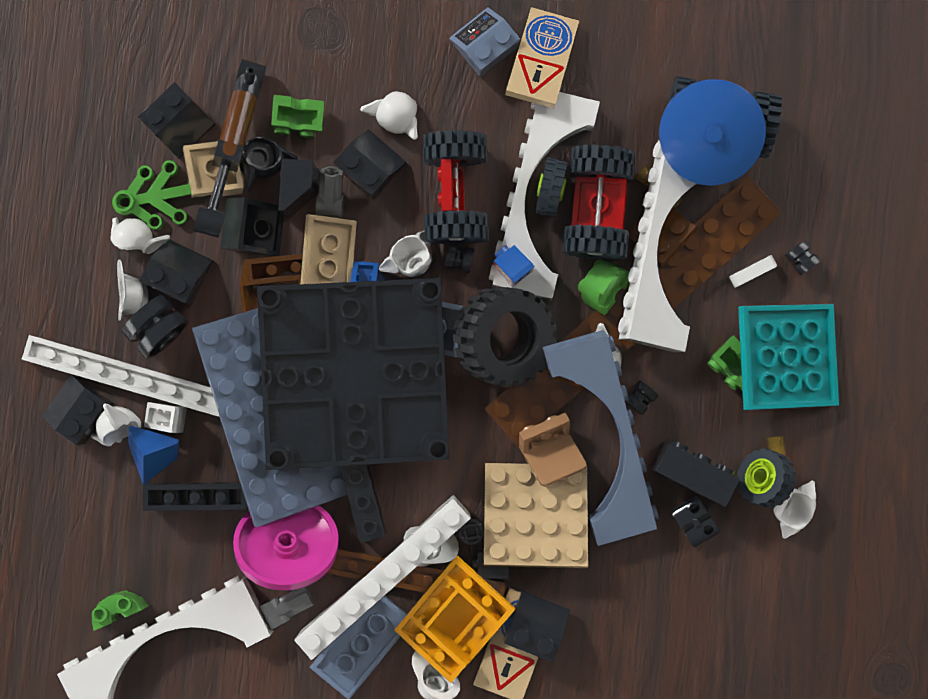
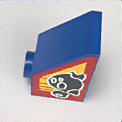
M506 245L495 254L497 259L493 262L511 287L528 276L535 267L515 245L511 248H508Z

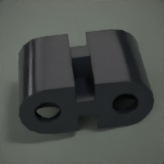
M697 494L671 510L694 548L721 532Z

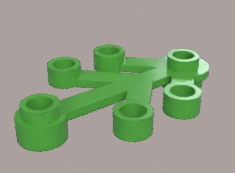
M167 160L163 163L162 171L147 193L138 194L143 184L151 181L154 177L153 169L143 165L138 168L137 176L129 188L121 190L114 195L112 205L117 213L121 215L133 213L145 221L153 230H160L163 227L164 221L162 217L156 214L151 215L139 205L150 203L170 216L177 225H184L188 221V214L181 209L174 208L164 200L191 195L190 183L163 189L169 178L177 175L179 167L174 161ZM173 164L174 170L168 173L166 171L167 166ZM148 169L150 171L149 176L143 178L142 172ZM124 199L130 200L129 206H122ZM183 213L184 219L178 222L176 220L177 214ZM154 218L159 219V225L153 227L151 224Z

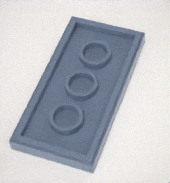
M384 595L332 641L309 668L343 696L350 699L400 638V635L394 629L408 613Z

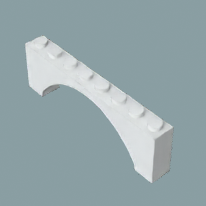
M559 92L554 109L531 103L530 109L535 110L533 119L528 118L524 133L529 134L527 144H521L519 158H523L521 168L516 167L512 182H516L517 186L515 192L510 191L507 206L511 207L509 217L504 216L501 231H505L504 240H498L495 254L506 245L508 248L515 245L535 267L528 276L511 287L495 265H492L489 280H493L492 287L501 286L522 289L535 294L537 298L552 300L558 274L552 273L544 264L530 239L524 213L526 189L535 168L554 147L584 130L592 131L598 112L599 101Z
M658 141L653 150L654 164L648 175L649 189L643 200L644 214L638 225V231L640 232L639 240L633 250L635 260L628 276L630 282L629 290L623 301L625 307L624 315L618 326L620 332L619 339L671 352H685L690 326H686L681 322L664 294L657 267V247L661 228L671 208L685 192L697 183L688 181L672 169L665 159L660 141Z
M452 495L372 571L308 623L294 641L312 660L471 519L470 512L455 495Z
M238 576L225 582V588L217 592L213 588L201 594L202 600L194 603L191 599L178 606L180 611L172 615L168 611L156 617L157 623L149 627L147 623H144L132 630L134 634L125 638L124 634L109 641L110 647L102 650L101 646L86 653L88 658L80 662L78 658L63 665L65 669L57 675L69 699H113L119 677L131 656L146 641L161 633L179 628H207L232 635L244 641L246 647H249L267 638L274 631L273 629L270 630L259 608L260 603L247 577L239 580Z

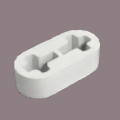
M770 255L729 276L734 288L777 267L773 256Z

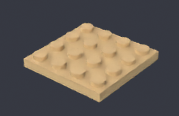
M485 463L484 566L588 568L587 465L585 470L543 487L539 484L529 464Z

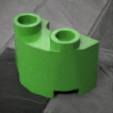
M274 95L271 124L275 128L274 133L290 135V132L300 133L299 136L302 138H315V133L322 131L324 101L298 100L289 96Z
M597 260L585 279L581 280L578 285V291L581 293L584 303L605 316L616 302V293L620 289H626L630 284L628 280L629 271L612 261Z
M733 335L710 357L711 360L707 364L716 373L719 374L721 372L726 377L724 382L732 390L736 391L739 388L743 391L740 341Z
M127 590L115 592L99 602L92 611L93 630L95 631L116 621L118 613L127 617L143 610L149 605L142 596L139 597L135 593L128 592Z

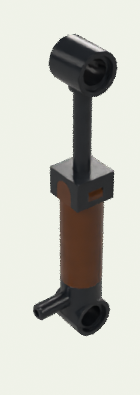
M241 59L220 138L214 153L212 165L219 167L208 207L200 206L193 228L194 232L216 238L220 236L226 213L220 212L218 209L229 170L238 172L266 70L265 65Z

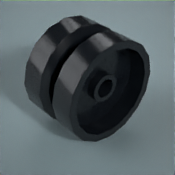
M165 295L157 296L141 307L122 329V334L130 342L140 341L137 350L146 359L156 356L180 336L189 323L181 312L171 313L173 304Z

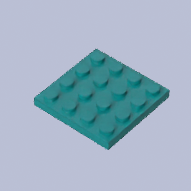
M834 304L738 307L744 410L839 405Z

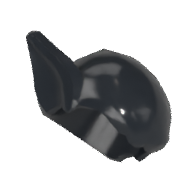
M256 136L249 139L245 143L242 153L245 190L251 191L256 177L268 179L275 176L281 170L282 159L298 160V156L265 137Z

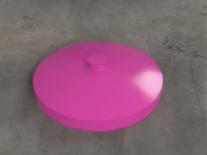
M319 505L259 527L254 526L248 511L240 520L235 530L233 541L234 554L241 571L254 583L273 590H295L316 582L331 568L338 553V531L330 514Z

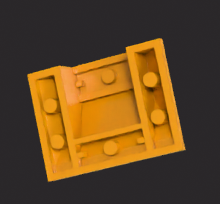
M457 555L394 631L452 683L516 608Z

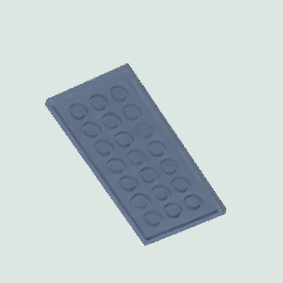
M258 308L192 328L254 526L259 527L347 495L340 466L266 470Z

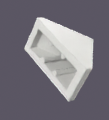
M147 402L144 427L170 433H183L187 407Z

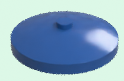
M721 79L701 80L680 90L667 104L659 126L660 146L668 164L683 178L701 185L725 184L746 173L757 161L763 149L766 135L764 115L755 98L741 86Z

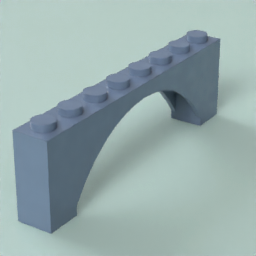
M601 330L543 347L548 369L552 377L561 376L594 393L609 408L618 428L620 459L615 479L602 503L593 513L588 514L593 537L597 545L600 546L657 529L655 520L659 519L655 504L651 505L649 497L653 496L649 481L645 482L643 473L647 472L643 457L639 458L637 449H640L641 446L637 434L632 433L631 425L635 424L631 410L626 409L625 401L628 400V394L625 386H620L618 377L622 376L619 362L614 361L612 352L616 351L612 336L608 337Z

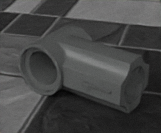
M328 166L321 168L320 186L316 200V215L342 218L344 209V195H342L343 171L338 169V167Z
M305 586L292 590L282 597L277 596L263 603L259 608L271 630L290 620V617L313 606L314 602L309 590Z

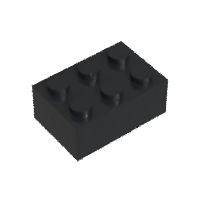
M671 440L670 443L662 442L649 469L716 504L726 507L740 481L739 478L733 476L735 471L722 464L716 463L715 466L711 465L712 459L701 453H688L689 447L677 441Z

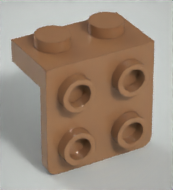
M566 413L559 416H551L545 422L535 426H527L519 432V448L539 484L543 487L574 475L586 468V461L569 434L570 420Z

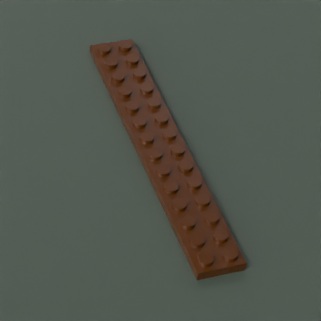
M747 176L694 223L697 231L664 267L657 263L662 289L672 309L677 307L782 214L750 176ZM629 285L626 289H620L616 293V302L605 316L595 310L560 342L594 333L597 330L598 324L602 323L608 334L612 336L615 347L620 350L621 354L626 352L635 343L619 339L620 332L618 326L624 315L625 307L623 301L629 290ZM547 361L545 362L547 367L542 373L536 372L537 377L531 382L525 381V384L516 387L512 385L484 408L517 447L519 446V432L527 426H535L545 422L546 419L557 413L585 388L561 376L552 377Z

